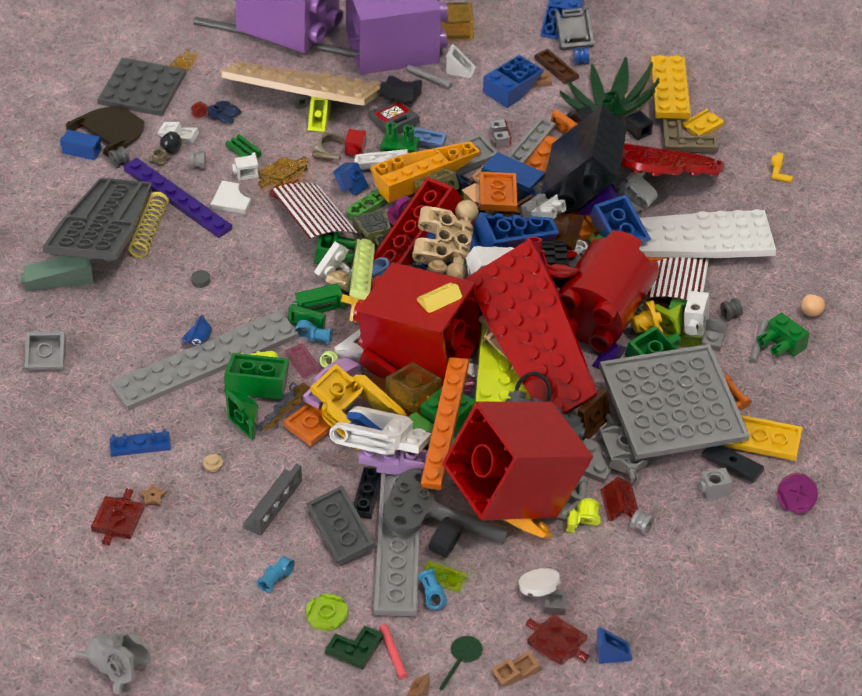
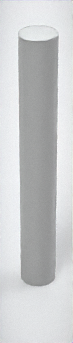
M410 64L407 66V71L447 89L452 87V83Z
M763 319L761 321L757 336L766 332L768 320ZM755 340L749 359L750 363H757L761 350V345L757 343V340Z

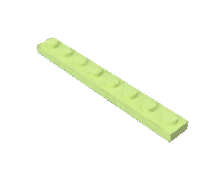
M357 239L349 293V296L365 300L370 293L375 244L368 239Z

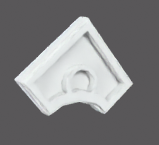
M222 181L212 200L211 209L246 215L251 204V198L245 197L240 193L239 183Z

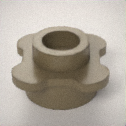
M158 148L152 152L149 160L150 162H156L158 165H164L165 161L170 159V154L166 153V150Z

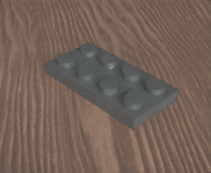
M343 485L306 503L339 566L376 548L372 537Z

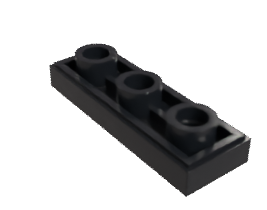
M723 445L707 447L702 452L701 457L726 468V470L752 483L764 471L763 465Z
M363 468L354 501V507L360 518L372 519L381 486V473L376 472L374 468Z

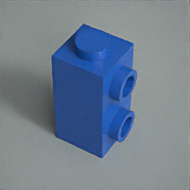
M67 130L60 139L63 154L95 161L102 150L99 136Z

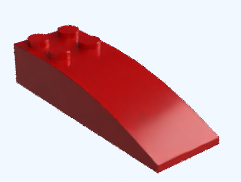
M427 177L374 253L373 261L384 257L390 261L389 265L391 262L410 265L414 261L412 255L415 240L417 238H426L428 233L418 227L421 208L430 206L450 210L454 213L457 204L463 198L454 187Z

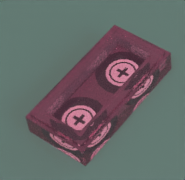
M303 343L285 350L287 357L303 378L321 371L320 366Z

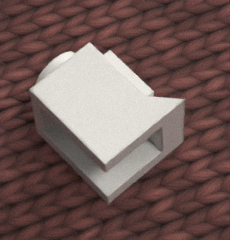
M255 152L250 156L235 158V164H232L233 175L237 174L238 181L259 178Z

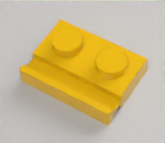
M705 109L682 122V128L687 129V132L691 135H709L723 127L725 121L713 112L710 113L709 109Z

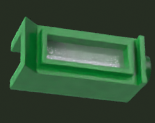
M338 283L295 293V301L292 302L293 305L317 312L337 308L345 310L344 302H341L343 293Z

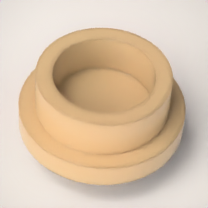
M433 260V262L428 264V269L431 272L444 274L447 271V265L441 260Z
M217 454L207 455L203 459V467L209 472H217L223 465L222 458Z

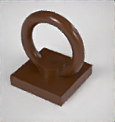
M602 387L598 390V395L595 398L585 402L577 409V416L581 417L580 422L584 423L582 427L586 428L582 440H585V438L590 439L598 432L601 426L607 423L605 416L610 413L608 390Z

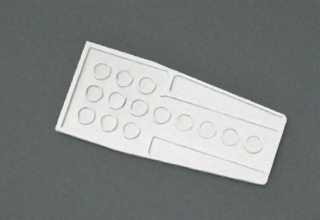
M765 210L701 211L693 214L640 218L651 238L650 241L642 243L639 247V250L646 257L734 258L776 256V247Z

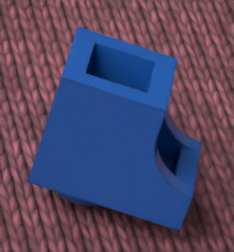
M358 162L344 163L332 171L342 191L349 190L354 195L368 186Z

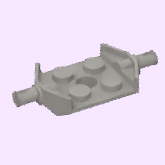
M609 413L605 416L608 423L599 428L596 436L601 435L611 459L608 466L629 474L631 482L637 483L639 477L636 472L646 467L648 458L635 459L622 424L619 421H615L614 415Z

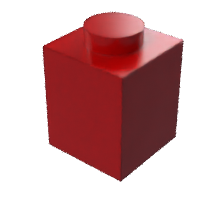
M349 129L345 139V155L355 156L356 154H363L366 146V131Z

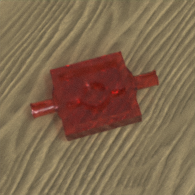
M126 488L122 497L105 496L91 529L92 532L105 534L102 540V544L105 546L106 543L107 546L110 545L113 537L132 538L144 511V503L134 502L130 499L133 494L132 489Z
M554 614L542 624L535 622L531 618L527 620L525 625L535 631L528 637L527 644L560 665H563L572 657H577L584 663L589 659L590 655L580 650V647L587 641L588 636Z

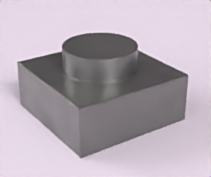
M554 591L545 595L544 612L565 614L567 592Z

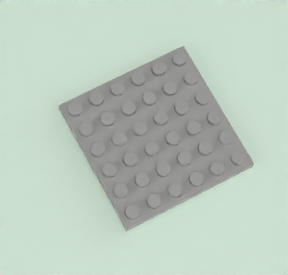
M710 344L601 361L599 363L600 371L636 460L749 440L748 430Z

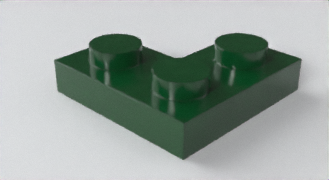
M364 626L355 641L335 633L325 648V654L364 669L383 640V633Z

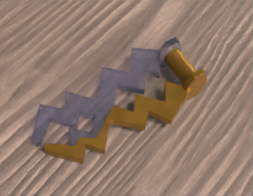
M292 382L289 385L290 392L283 395V401L273 406L275 411L265 416V420L257 424L258 431H266L276 426V422L283 420L282 414L293 409V405L300 403L303 395L310 389V386L305 382H302L300 386Z

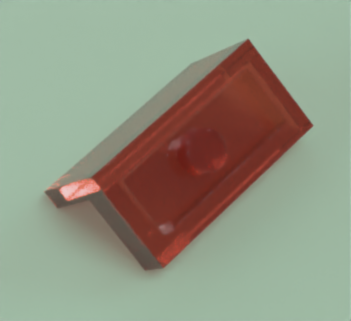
M618 476L601 489L609 521H613L622 513L632 518L638 510L632 484Z

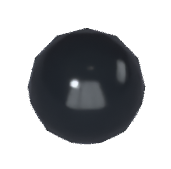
M173 131L166 133L160 139V146L167 153L177 152L182 145L180 135Z

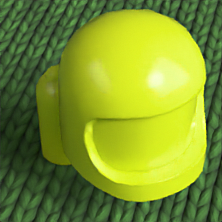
M593 498L582 499L578 503L577 511L572 509L569 512L566 531L575 532V528L578 527L579 523L599 525L601 517L599 516L600 505L598 501Z

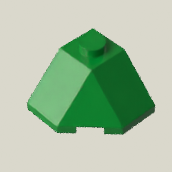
M230 390L226 391L228 419L251 440L255 439L258 423L257 402L254 399H250L246 394Z

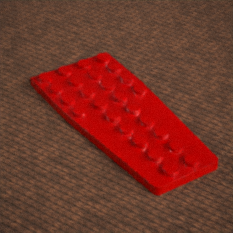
M528 239L466 277V280L475 282L477 303L489 328L519 378L529 372H538L548 378L552 387L550 402H553L556 407L563 409L562 413L565 415L598 395L597 388L557 287L532 239ZM538 376L526 378L522 383L532 399L536 397L546 402L548 387L545 381Z

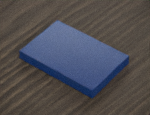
M499 152L481 169V172L516 173L517 189L529 193L544 178L545 174L543 171Z

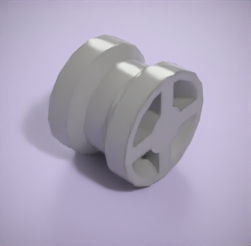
M205 151L200 153L190 152V169H195L196 167L205 169Z
M638 509L632 517L630 527L633 529L638 528L641 530V533L647 534L654 523L655 517L651 514L647 515L643 510Z

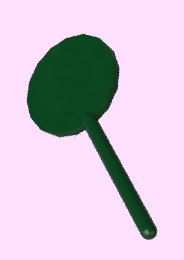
M462 636L452 643L451 653L457 661L439 688L441 691L445 688L461 662H473L482 655L483 648L478 639L471 636Z

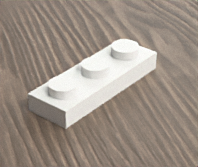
M408 149L356 154L354 162H358L361 170H368L370 166L402 154H407Z

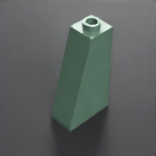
M65 255L23 266L24 273H21V283L25 284L27 291L94 284L92 262L86 257L71 258Z

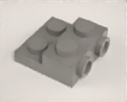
M57 329L50 332H43L41 330L26 332L25 371L64 370V358L66 355L65 332Z

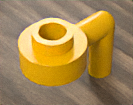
M777 152L776 155L772 156L771 165L774 166L771 177L774 180L792 183L793 176L780 174L785 153Z

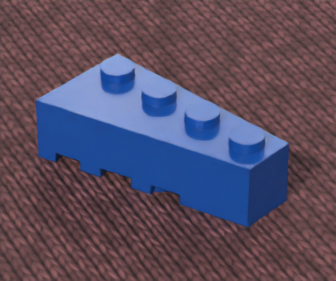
M480 212L473 224L482 247L515 248L524 243L529 237H539L542 241H555L559 234L553 219L549 217L529 216V218H522L520 215L505 217L503 214L492 216Z

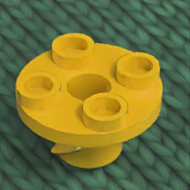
M653 300L645 302L644 311L640 312L639 315L633 316L631 319V325L635 333L648 331L654 326L663 333L659 323H662L660 312H655L656 307Z

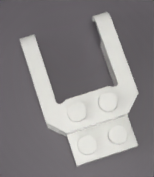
M356 406L349 412L362 413L382 430L338 422L330 429L329 433L331 440L336 444L385 455L395 454V450L419 454L430 442L432 433L425 432L424 429H413V421L407 416ZM336 429H343L345 437L340 438L336 434Z

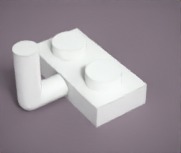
M334 242L314 272L326 279L328 274L335 272L337 268L348 273L352 272L350 267L341 262L345 259L349 249Z

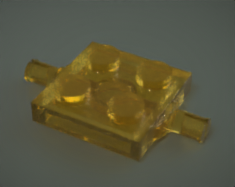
M303 156L298 160L281 157L275 163L266 165L264 169L258 172L259 178L263 179L258 182L259 187L263 188L268 184L282 186L307 172L308 167L305 164L308 163L307 157Z

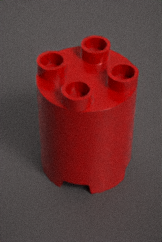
M613 230L607 237L593 238L574 267L577 269L581 268V271L568 277L558 291L577 340L590 345L595 351L600 353L607 352L612 344L619 340L659 274L658 261L653 260L650 263L645 254L639 250L642 241L622 231Z

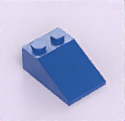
M627 195L594 205L590 218L597 231L603 237H607L613 230L637 237L642 241L641 244L651 240Z

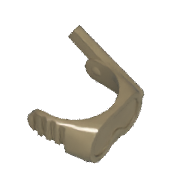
M324 132L313 150V156L330 161L333 159L340 160L341 155L328 153L322 144L330 140L343 143L344 138L337 134Z

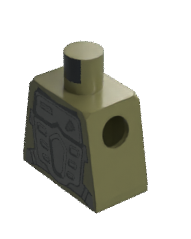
M386 209L353 217V228L357 231L356 235L360 239L370 240L378 248L391 230Z

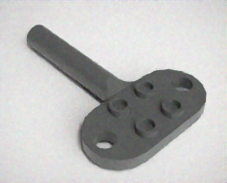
M412 469L401 473L384 506L383 522L389 530L398 534H412L418 531L427 518L442 521L445 517H449L463 525L464 530L501 543L505 542L509 531L508 527L488 520H481L477 516L437 503L434 500L436 489L421 488V482L415 480L416 478L422 479L423 470ZM402 521L404 525H398L395 522Z

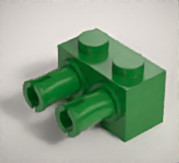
M388 122L380 145V152L408 149V153L418 152L420 150L419 137H414V126L411 125L409 130V124L403 127L404 135L397 134V124L394 122L392 128V122Z
M339 231L319 235L314 264H320L334 242L345 246L347 249L354 250L356 239L342 237ZM348 251L343 262L352 263L354 252Z
M781 312L768 321L767 331L757 336L756 340L761 347H765L771 341L776 343V345L770 348V351L777 358L785 352L795 357L807 348L809 332Z

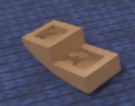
M530 650L513 661L508 658L491 669L502 687L514 684L542 670Z

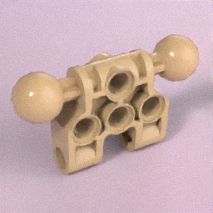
M463 200L455 208L456 216L450 210L430 206L422 207L418 227L423 231L435 234V238H417L414 243L413 260L426 265L433 262V260H441L444 264L449 261L453 262L447 266V271L444 274L466 280L468 270L464 263L467 262L466 256L470 252L473 235L471 222L478 217V206L471 200Z

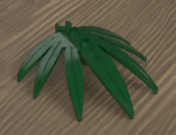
M625 57L611 91L607 93L604 92L595 66L591 64V87L597 105L579 91L569 80H567L568 86L578 101L561 90L560 96L576 110L590 105L591 109L595 111L603 105L615 117L631 113L645 104L655 93V88L660 81L658 78L640 95L652 73L653 62H651L638 83L625 98L629 86V67L627 57Z

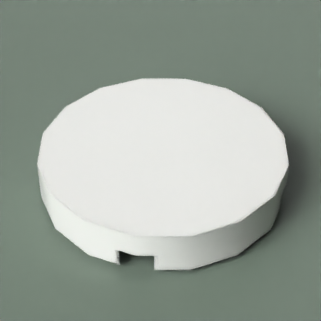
M550 568L529 571L519 579L520 591L525 595L532 593L535 597L553 593L557 589L556 586L561 584L559 573Z

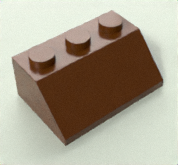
M558 213L556 218L553 219L559 231L555 241L564 240L567 250H575L585 216Z

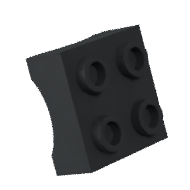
M389 75L386 82H381L379 96L385 97L386 100L400 99L401 102L411 103V101H414L421 95L423 81L406 82L398 79L396 76Z

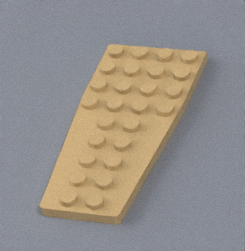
M236 61L234 64L221 70V78L362 106L380 95L381 84L378 81L364 82V79H348L345 75H338L336 77L331 76V73L328 72L317 74L243 61Z

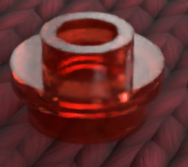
M201 101L196 102L191 107L192 115L194 117L204 116L208 106Z

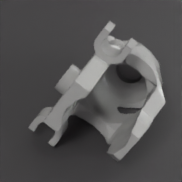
M115 632L111 636L106 634L97 635L89 641L86 651L78 650L76 652L77 657L88 658L89 662L97 667L100 673L109 675L111 681H115L113 692L118 695L122 694V689L129 690V682L137 678L134 667L139 664L146 665L151 661L150 647L146 642L140 641L135 634Z

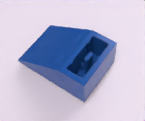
M549 0L540 36L559 39L555 11H559L560 18H562V10L582 8L583 13L584 0Z
M517 55L483 76V93L508 108L525 95L544 70L523 56Z

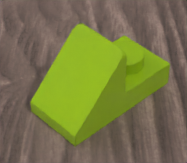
M658 304L655 305V312H660L662 323H659V325L673 334L677 333L679 335L684 322L682 306L678 305L668 310Z

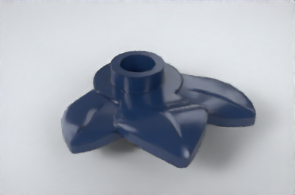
M224 100L210 105L207 109L210 118L221 120L225 123H234L233 116L239 115L242 112L237 106L231 105L229 101Z

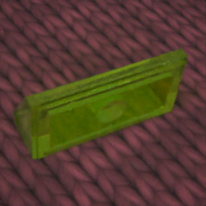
M663 330V334L667 338L673 335L672 332ZM681 331L679 334L681 340L680 344L676 347L701 346L702 336L689 335L684 331Z
M427 560L423 570L424 572L434 569L436 571V579L442 587L459 593L468 577L466 572Z

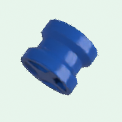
M588 47L573 49L575 65L580 63L589 64Z

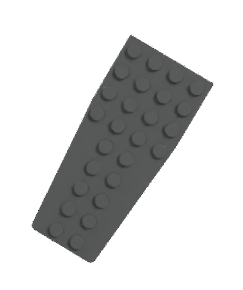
M99 178L59 222L43 245V253L52 256L66 255L71 258L86 257L90 260H117L133 235L152 191V183Z

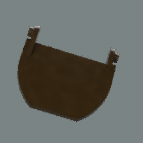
M104 107L68 121L66 129L76 131L84 127L94 135L99 136L100 139L109 144L103 149V154L109 157V151H116L121 146L126 147L141 136L144 130V120L124 107Z

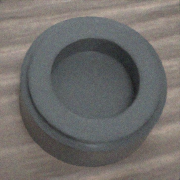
M198 270L191 276L192 284L195 287L203 288L210 284V274L207 271Z

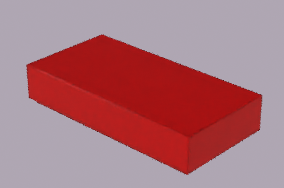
M368 349L363 351L359 360L361 366L377 377L393 381L398 371Z

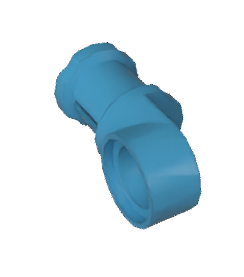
M307 320L298 321L295 332L299 333V337L305 336V338H310V342L313 343L318 341L324 342L327 345L331 344L332 328H328V330L313 326Z
M282 556L275 566L270 565L266 568V573L257 579V586L267 593L272 592L277 581L291 574L295 565L294 560Z
M434 569L426 570L418 576V580L422 581L426 590V604L431 609L442 610L447 604L446 594L442 585L436 579V571ZM438 594L441 597V602L438 606H434L432 599Z

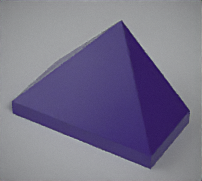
M617 343L612 344L607 352L599 354L592 367L600 369L599 363L601 361L620 359L627 347Z

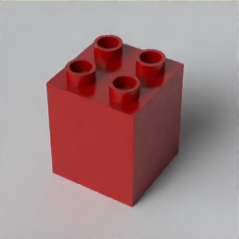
M391 262L382 276L377 275L374 278L371 292L365 300H359L356 303L353 311V319L359 323L361 333L358 346L362 347L363 350H370L397 369L396 376L442 387L449 358L470 359L480 343L481 324L478 321L480 316L476 286L473 281ZM448 283L458 285L462 298L431 313H428L417 301V297Z
M476 401L444 458L442 465L481 520L557 518L567 500L571 497L585 470L589 467L593 455L553 402Z

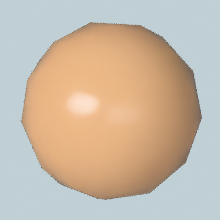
M806 295L801 302L802 310L807 316H819L825 309V301L820 296Z

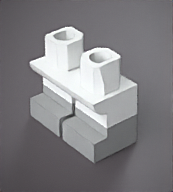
M538 194L521 206L523 218L535 216L554 219L558 213L566 211V204L564 200H558L557 195L551 199H546V194Z

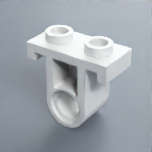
M645 171L643 173L631 172L626 177L628 181L624 180L619 185V193L627 195V197L633 200V203L645 210L656 200L657 192L642 177L646 173Z

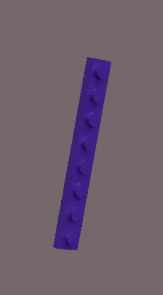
M137 157L123 166L124 171L136 180L152 183L153 192L165 194L171 205L216 237L220 238L232 230L231 223Z

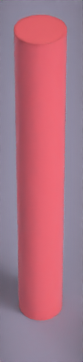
M383 624L380 626L383 639L399 679H404L407 677L406 670L387 624Z

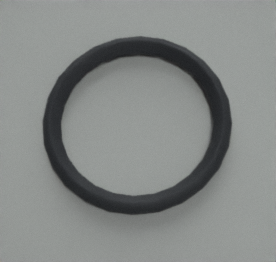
M529 372L518 380L515 386L517 390H519L521 383L530 376L542 378L548 387L546 402L551 401L552 387L548 378L543 374Z

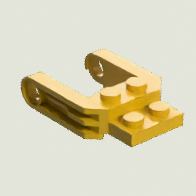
M337 364L332 366L309 389L324 403L322 405L323 420L331 427L338 422L351 423L346 418L347 415L344 412L358 400L359 396L375 410L406 416L405 411L365 375L350 376ZM340 428L336 429V432H338L344 438V430Z

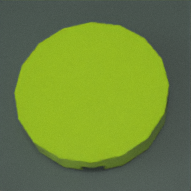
M325 593L316 599L314 597L310 600L306 607V617L308 623L313 628L320 631H331L338 629L346 622L348 607L341 597Z

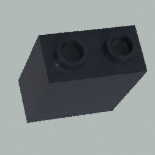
M601 105L552 143L542 194H546V199H551L557 195L558 200L565 201L566 211L564 213L572 214L619 178L627 126Z

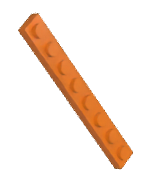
M449 358L421 479V488L442 490L446 472L442 462L452 445L469 368V359Z

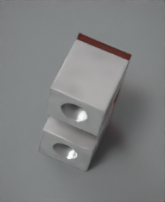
M506 119L490 121V132L492 137H494L495 147L511 146V134Z

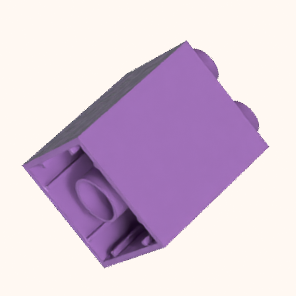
M236 0V30L305 53L314 44H320L324 40L325 35L333 28H339L344 17L343 10L339 9V0Z
M346 0V35L351 49L360 51V55L354 54L360 74L407 68L409 64L416 67L440 63V49L447 48L445 29H440L441 22L448 21V10L445 1Z

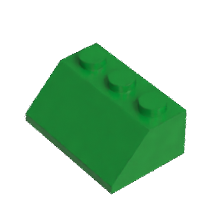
M232 353L224 373L225 392L230 390L243 393L255 398L282 399L286 390L289 359Z

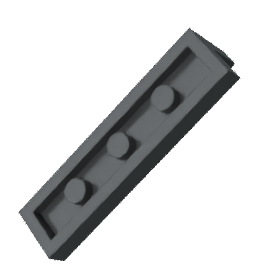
M296 463L291 471L283 470L243 523V529L260 536L264 533L302 482L301 465Z

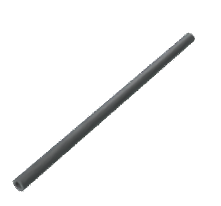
M197 16L194 18L195 25L256 37L236 30V25ZM316 43L310 48L355 58L354 54L360 55V51L324 43Z

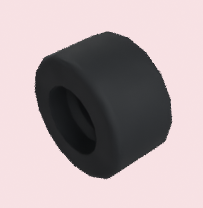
M445 517L432 536L429 550L447 558L461 536L463 525L449 517Z

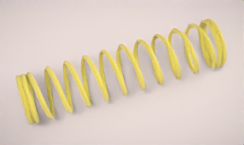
M153 192L150 195L129 245V252L135 257L143 258L147 256L158 225H160V220H162L166 206L169 203L168 197L161 192ZM152 197H163L166 200V204L160 200H152ZM153 201H159L163 203V205H158ZM152 206L159 207L162 210H156ZM150 210L156 211L160 215H154L150 212ZM147 215L154 216L158 220H153L149 218ZM145 220L153 221L156 225H151L149 223L142 224V221L146 222ZM148 225L151 226L154 230H150L147 228L140 229V226ZM142 230L149 231L152 235L145 234ZM140 235L147 236L150 240L144 239ZM138 240L145 241L148 245H145L139 242ZM135 244L143 246L145 250L138 248ZM132 245H134L139 250L146 251V254L141 255L136 253L132 249Z

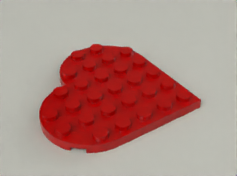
M628 143L624 144L621 168H630L634 173L646 171L650 172V175L661 176V173L680 176L685 171L693 176H700V173L719 176V173L724 171L725 165L721 160H717L716 163L715 159L704 155Z

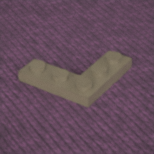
M662 118L665 149L680 152H718L717 136L682 135L681 119Z

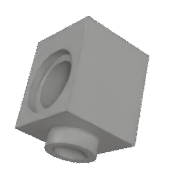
M726 468L702 472V479L699 481L700 491L705 493L707 500L731 495L732 480Z

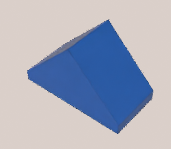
M602 627L597 629L596 650L599 664L632 660L629 642Z

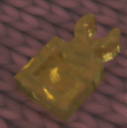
M189 49L185 50L184 56L178 55L170 66L186 69L187 72L194 65V60L197 59V52L190 54Z

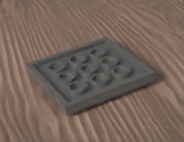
M122 58L98 97V104L110 107H124L131 111L163 116L186 75V69Z

